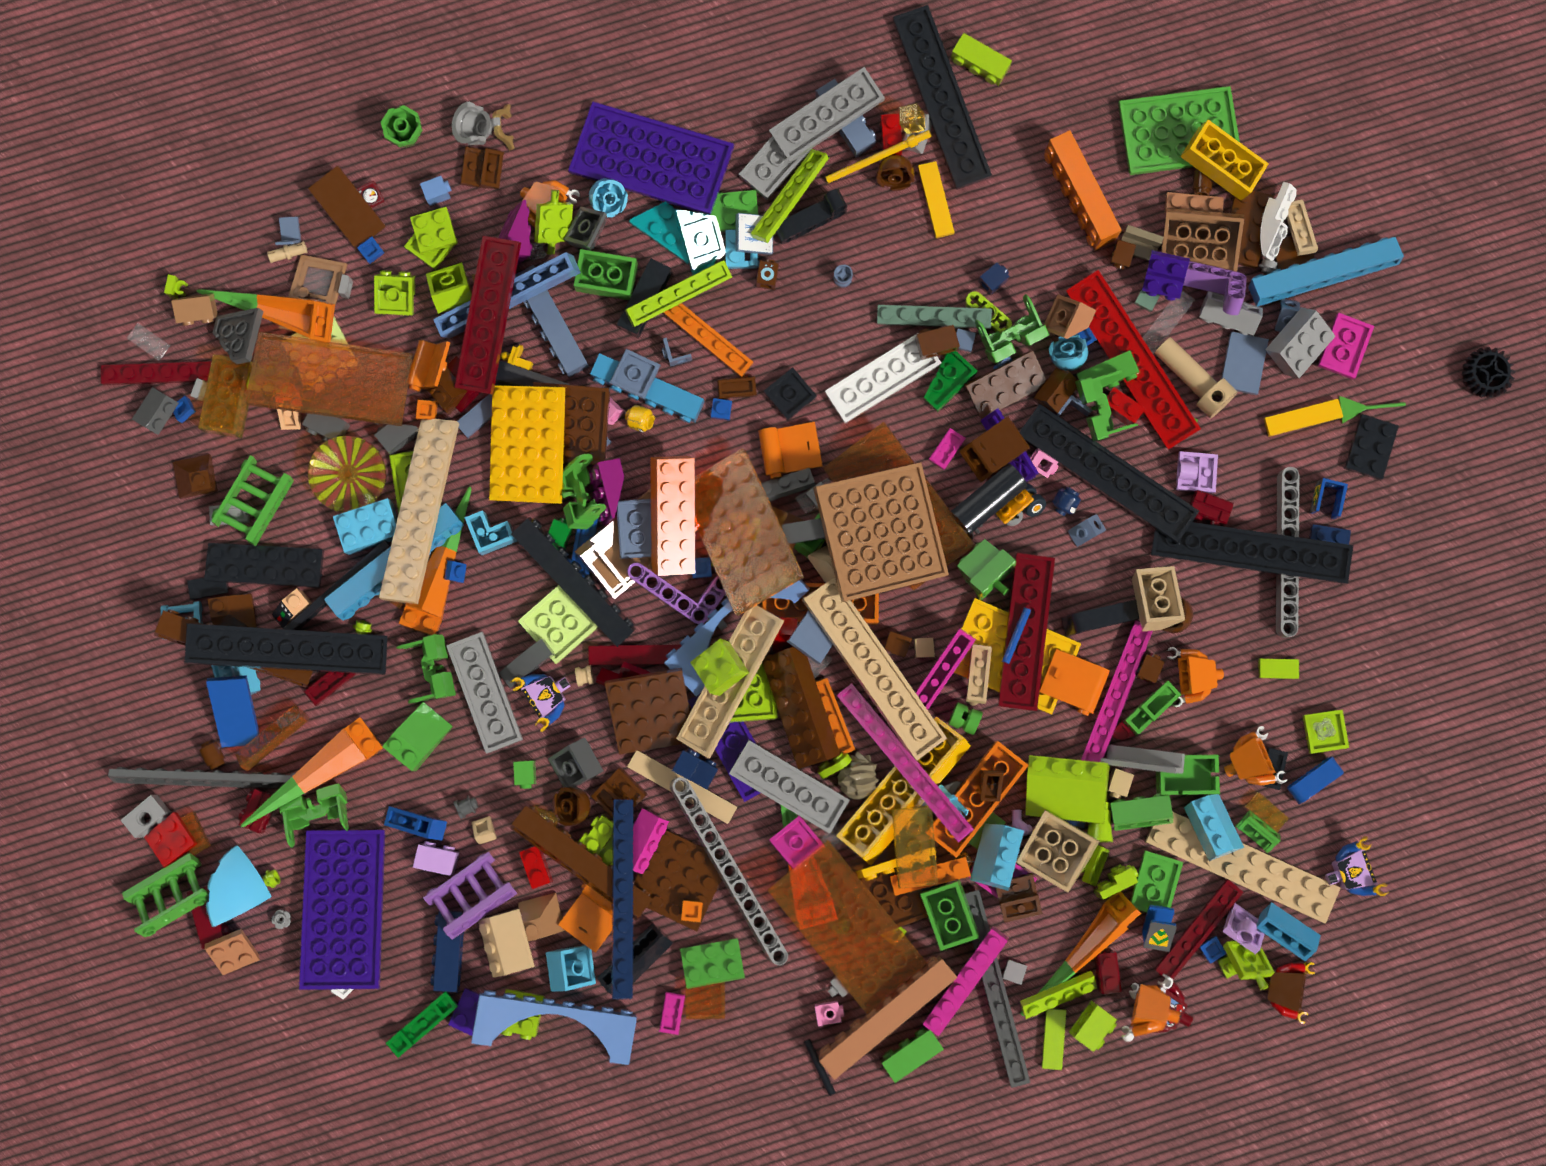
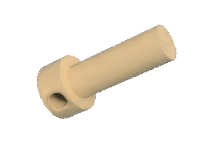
M1171 337L1156 350L1155 355L1200 398L1196 406L1210 419L1219 413L1238 393L1225 378L1219 382L1215 381ZM1219 395L1222 397V400L1215 402L1212 398Z

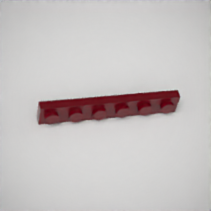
M216 362L101 365L102 385L196 382L197 378L205 382L217 381Z
M1226 879L1154 970L1164 979L1163 974H1166L1173 980L1242 895L1243 891L1229 879Z

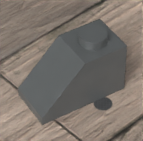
M389 423L380 426L374 436L386 451L393 455L417 436L419 428L412 425Z

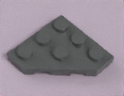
M260 308L216 317L213 334L219 339L220 345L229 354L231 361L236 364L251 362L264 312Z

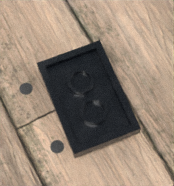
M1364 414L1360 415L1344 469L1380 481L1383 480L1399 425Z

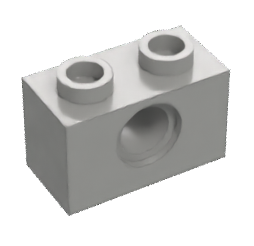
M150 795L121 819V822L134 838H144L152 828L164 821L171 811L158 795ZM146 813H149L151 817L148 823L144 820Z

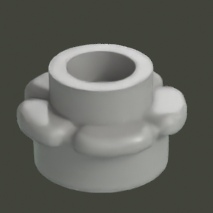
M1263 259L1259 267L1262 269L1261 272L1270 274L1277 269L1278 263Z
M277 910L271 920L277 929H283V927L286 928L290 925L291 916L287 911Z

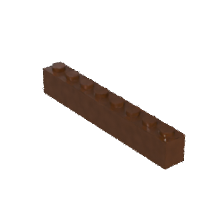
M163 610L154 636L185 646L187 623H201H198L199 620L194 617L188 616L184 618L179 616L180 613L168 610L167 612ZM250 668L305 688L313 672Z
M525 806L510 828L612 903V865L607 866L602 862L603 859L599 855L588 852L586 850L587 847L583 843L573 841L571 835L565 830L560 831L557 829L553 821L548 818H542L538 810ZM633 881V919L636 921L649 905L652 898L648 891L643 888H637Z

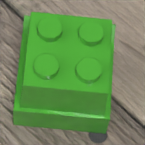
M984 539L981 543H977L973 550L960 560L957 567L964 580L974 589L978 600L982 601L994 588L1003 595L1009 592V589L1001 581L1013 571V568L1016 566V560L1005 550L999 551Z

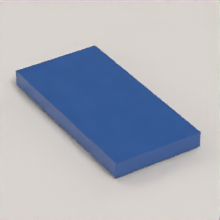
M247 675L207 678V688L221 747L260 745L261 737Z

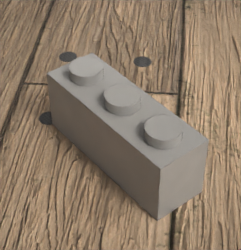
M1210 291L1207 292L1200 309L1199 318L1208 323L1220 324V326L1226 329L1238 330L1244 335L1250 334L1254 336L1263 317V308L1243 302L1238 315H1229L1222 309L1224 295Z

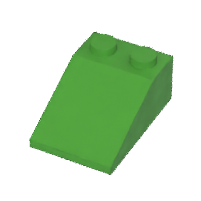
M423 702L397 728L382 747L408 769L417 771L453 726Z

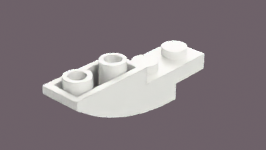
M1283 182L1276 199H1268L1263 214L1260 241L1262 255L1267 260H1274L1279 253L1282 240L1287 235L1288 226L1283 221L1288 216V209L1291 202L1295 200L1297 191L1287 182Z

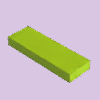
M1052 1008L1046 1010L1041 1066L1044 1069L1062 1070L1066 1010Z

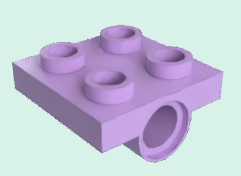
M1180 451L1178 453L1176 490L1192 492L1199 490L1205 493H1215L1218 455Z
M1234 903L1229 910L1223 932L1254 954L1260 951L1265 935L1257 929L1258 918Z

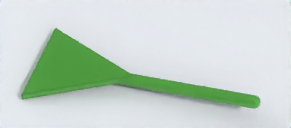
M1339 396L1340 407L1343 413L1342 424L1367 409L1406 405L1405 402L1366 406Z

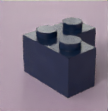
M688 749V751L683 750L672 771L708 790L719 770L716 768L717 764L709 759H706V761L698 758L700 754L691 749Z

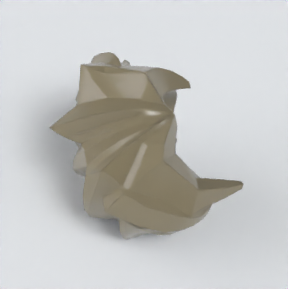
M857 752L855 756H850L852 761L846 767L839 770L840 773L837 776L838 785L841 786V791L848 797L864 800L877 788L876 784L879 782V779L875 777L877 764L871 763L870 755L864 756Z

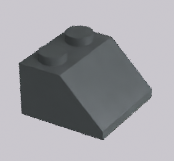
M580 206L564 240L579 251L580 249L592 251L607 221V214Z
M586 738L568 745L548 758L563 787H577L603 772Z

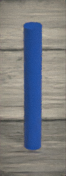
M1023 609L1002 662L1010 663L1030 615V609Z

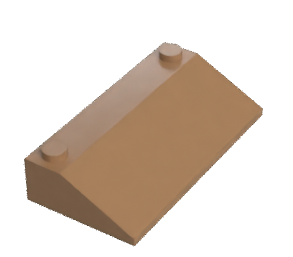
M651 488L637 500L651 499ZM617 517L574 551L614 599L634 583L627 575V568L630 564L640 563L649 570L652 568L651 557L620 559ZM695 517V531H696V530H698L702 525L700 524V522H699V521L697 520V518ZM633 566L630 573L632 576L638 577L641 574V569L638 566Z

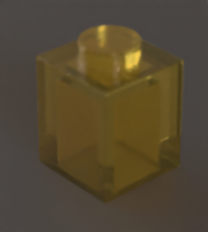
M917 103L899 107V124L907 134L925 131V113Z

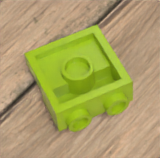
M382 270L380 274L374 275V314L414 315L415 276H410V272L405 271L399 272V275H392V271Z
M604 815L600 818L597 816L590 825L593 827L589 834L585 833L579 842L583 843L587 847L586 850L591 854L596 853L603 859L602 862L609 866L612 865L613 821Z
M1117 865L1110 869L1111 873L1107 874L1110 881L1100 882L1097 884L1098 888L1093 891L1096 897L1104 900L1138 883L1136 878L1139 876L1134 866Z
M512 989L505 990V993L515 994V998L523 999L524 996L535 997L536 1001H543L545 998L542 995ZM541 1015L522 1019L506 1028L500 1034L512 1036V1033L520 1034L522 1039L531 1040L532 1037L537 1036Z

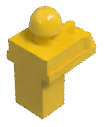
M523 345L513 346L510 354L509 352L501 353V359L507 360L509 364L530 371L533 367L532 362L521 359Z

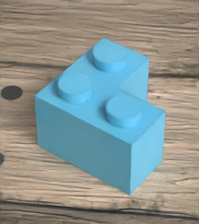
M483 510L465 517L478 553L482 556L517 542L511 535L513 528L508 521L491 527L488 517Z

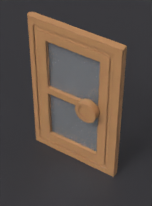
M301 255L288 297L316 299L336 305L342 274L345 275L348 264ZM281 325L279 326L280 329L292 331V330H290V329H288V328H285V327H283V326H281Z

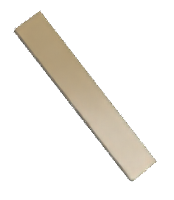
M640 751L635 752L627 766L670 792L671 781L674 778L682 777L673 772L672 769ZM688 780L705 811L728 824L737 806ZM682 781L676 782V790L681 792L684 789ZM689 797L686 799V801L694 805V801L692 798Z

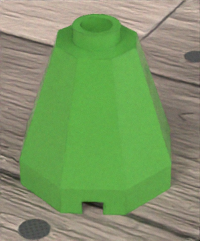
M405 105L399 106L400 108L389 109L381 121L384 138L398 147L414 146L423 131L418 113Z

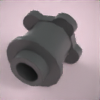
M467 795V798L461 801H454V806L460 819L465 818V815L472 812L475 814L477 812L476 808H479L475 797L471 798L470 795Z

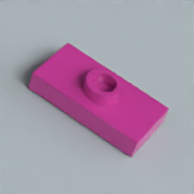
M950 428L928 460L945 470L966 438Z
M666 992L659 1032L679 1035L685 995Z

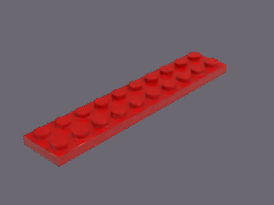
M1095 271L1066 290L1070 299L1081 302L1096 310L1089 328L1109 359L1129 350L1132 352L1140 373L1133 380L1127 382L1124 379L1123 381L1137 403L1146 408L1144 414L1168 450L1201 430L1100 271Z

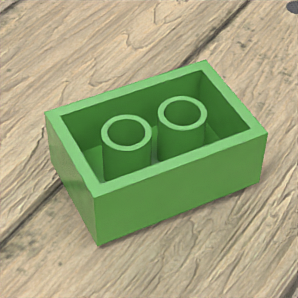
M580 249L578 267L581 273L575 276L574 288L576 292L629 300L635 285L638 268L637 259Z
M960 879L921 893L941 951L977 939L980 936Z

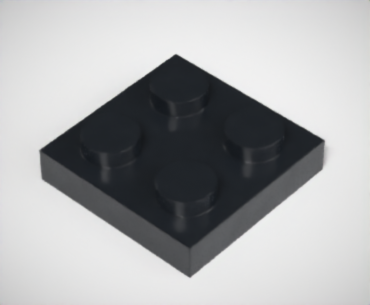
M793 367L764 390L765 395L787 421L817 398V395Z

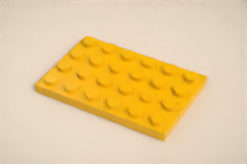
M494 387L492 395L489 500L562 504L565 419L564 387Z
M974 598L962 629L976 638L974 644L992 647L988 688L999 692L1009 612ZM1047 629L1040 688L1055 650L1058 649L1076 657L1081 643ZM971 648L954 671L955 674L966 679L969 677ZM1039 692L1037 709L1052 715L1058 699Z

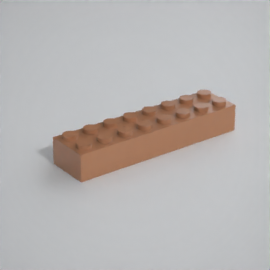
M939 955L929 958L922 970L920 968L916 969L910 975V980L899 983L892 995L886 994L880 1000V1005L876 1008L875 1006L869 1008L865 1012L866 1016L860 1020L858 1018L851 1023V1028L846 1033L844 1031L839 1033L834 1038L835 1042L833 1044H826L819 1050V1062L834 1080L957 979V976Z

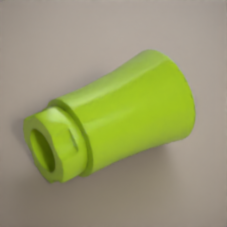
M1106 802L1104 824L1089 822L1087 834L1100 842H1113L1109 802Z

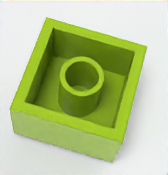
M462 263L426 274L430 294L438 314L450 311L471 300L472 291Z
M723 639L716 641L690 662L709 693L717 696L723 694L749 674V671L731 643Z
M1090 1001L1069 1033L1094 1052L1103 1046L1105 1042L1104 1037L1107 1033L1110 1034L1115 1029L1117 1019L1093 1001Z

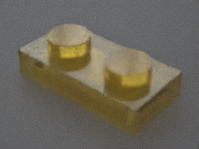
M1259 792L1245 806L1276 832L1289 819Z

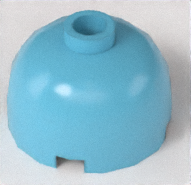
M603 178L592 185L589 192V202L594 210L605 212L607 217H615L616 214L622 212L626 207L628 195L620 182L610 178Z
M1075 334L1068 339L1058 337V341L1055 343L1053 341L1050 344L1049 354L1057 368L1072 371L1080 368L1086 362L1088 357L1087 343L1085 339L1080 338V335Z

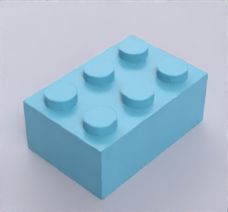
M387 498L335 515L333 519L344 553L352 555L376 547L384 540L391 542L398 517L393 502Z

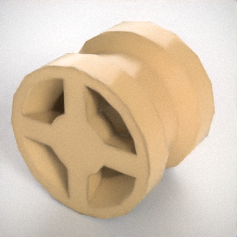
M591 665L582 669L580 667L575 668L578 687L583 686L585 683L594 684Z

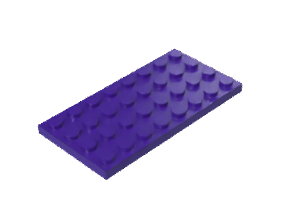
M592 101L568 171L571 174L594 181L603 178L614 179L620 182L627 191L711 215L734 149V143Z
M385 830L306 831L299 990L380 989Z

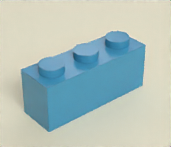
M1271 902L1260 913L1256 925L1257 929L1304 961L1317 951L1321 935Z

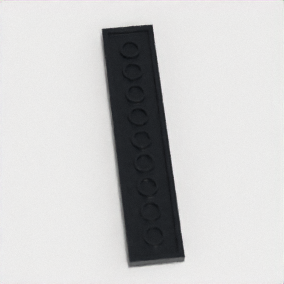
M926 5L894 16V25L925 108L930 115L932 127L956 190L991 178L990 168L929 6Z
M1041 404L1038 405L1020 430L1024 440L1036 449L1039 448L1057 460L1058 464L1175 543H1178L1199 513V510L1096 441H1093L1090 437Z
M1192 522L1178 543H1175L1155 529L1151 556L1348 584L1354 545Z
M187 623L184 664L385 675L388 636Z

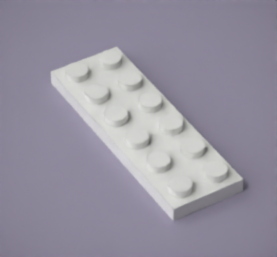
M916 335L825 390V394L846 424L941 365L939 358L936 356L921 360L915 341Z

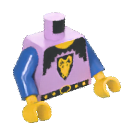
M531 674L521 678L516 677L510 681V683L516 682L518 684V687H515L513 690L517 691L521 688L539 717L535 726L538 723L544 726L540 730L541 732L560 717L565 707L564 701L566 700L562 692L571 687L565 677L555 683L551 676Z
M1363 836L1359 842L1355 841L1343 846L1336 855L1335 861L1332 862L1334 872L1325 874L1329 885L1339 882L1341 889H1346L1349 893L1359 896L1387 895L1389 892L1383 893L1380 890L1381 886H1387L1386 883L1375 886L1378 883L1365 851L1370 849L1372 844H1363V841L1367 840L1368 837Z

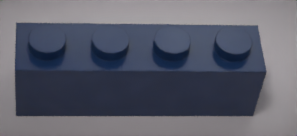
M449 910L454 919L463 915L464 912ZM439 911V914L435 916V926H438L433 940V944L436 946V954H433L432 966H435V972L431 975V986H434L433 991L458 992L461 984L464 932L454 939L448 937L443 930L447 926V922Z

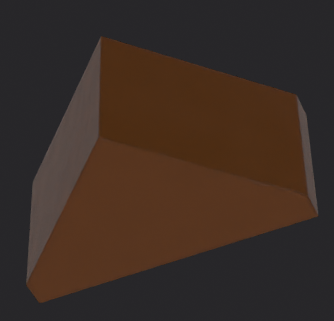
M981 770L980 801L1000 802L1004 771Z

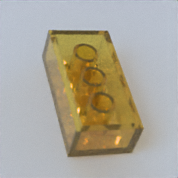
M213 354L198 429L206 433L236 438L243 437L252 392L247 390L246 384L255 366L254 362L236 364L228 356Z

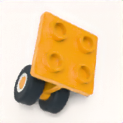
M1028 484L1027 488L995 514L1004 524L1008 523L1022 510L1028 516L1034 517L1045 509L1046 501L1041 495L1036 494L1037 490L1031 484Z

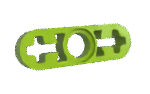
M974 291L967 295L965 300L967 308H979L984 303L985 305L982 308L993 310L994 316L991 317V328L995 332L999 331L1001 334L1006 328L1012 326L1011 320L979 292ZM975 297L978 298L977 303H978L979 305H977L976 303H974V304L972 305V304L970 303V302H971V299H970V298H972V299H974ZM997 315L999 316L998 321L1000 323H1007L1006 328L1000 329V323H998L997 321H995L994 324L992 323V321L995 320Z

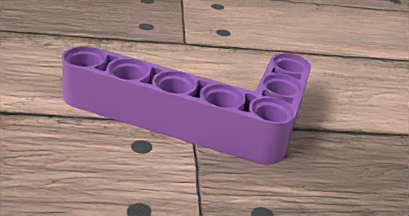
M1189 261L1183 285L1223 294V311L1229 315H1238L1245 298L1246 276L1240 272Z
M633 563L627 568V575L631 580L695 624L705 623L708 620L707 616L715 610L730 587V581L726 576H716L696 603L642 564ZM633 566H638L641 569V574L638 577H634L630 573ZM649 577H654L657 581L654 588H649L646 584ZM720 578L726 583L722 590L716 587V581ZM665 588L672 590V597L670 599H665L662 595ZM709 594L715 598L712 605H707L705 602V597ZM681 599H685L688 602V607L685 610H681L678 607V602ZM697 610H701L704 614L701 621H696L694 618V613Z

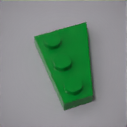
M957 351L947 353L924 396V400L936 412L940 411L978 371Z

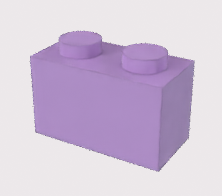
M425 841L424 844H418L413 868L449 876L455 874L459 852L454 851L455 847L443 845V848L435 847L436 843Z

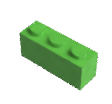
M1129 350L1077 373L1079 380L1088 377L1093 379L1123 370L1119 374L1099 380L1102 388L1108 387L1112 389L1120 385L1119 381L1126 379L1128 382L1137 378V374L1140 371L1132 352Z
M1156 794L1150 798L1139 796L1129 801L1118 799L1114 803H1110L1114 831L1173 823V812L1169 795Z
M920 1028L914 1033L915 1037L910 1040L906 1038L898 1044L899 1048L894 1051L891 1049L882 1055L881 1063L894 1083L944 1050L933 1032L928 1028Z

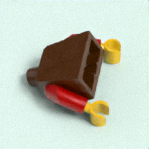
M1312 962L1288 963L1278 967L1271 976V979L1264 978L1268 985V988L1264 991H1269L1267 1000L1271 1001L1272 1007L1282 1016L1296 1019L1302 1024L1305 1021L1300 1019L1301 1015H1308V1013L1301 1010L1307 974L1315 973L1308 970L1309 965H1315Z

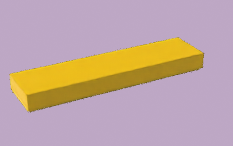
M937 162L918 165L935 237L940 238L953 235L955 232Z
M1335 399L1264 418L1268 437L1340 419L1343 417L1339 400Z

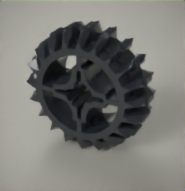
M1486 347L1484 350L1479 348L1477 352H1472L1470 354L1471 357H1467L1465 359L1466 363L1462 366L1466 370L1461 374L1466 376L1463 382L1469 383L1466 389L1473 388L1472 394L1479 392V397L1486 396L1488 399L1492 396L1498 397L1500 393L1504 394L1507 391L1506 389L1512 386L1510 382L1515 379L1511 376L1515 373V370L1510 368L1514 365V363L1508 362L1510 356L1504 357L1505 351L1498 353V348H1494L1491 351L1490 347ZM1480 359H1488L1485 365H1477ZM1492 380H1500L1497 386H1489Z

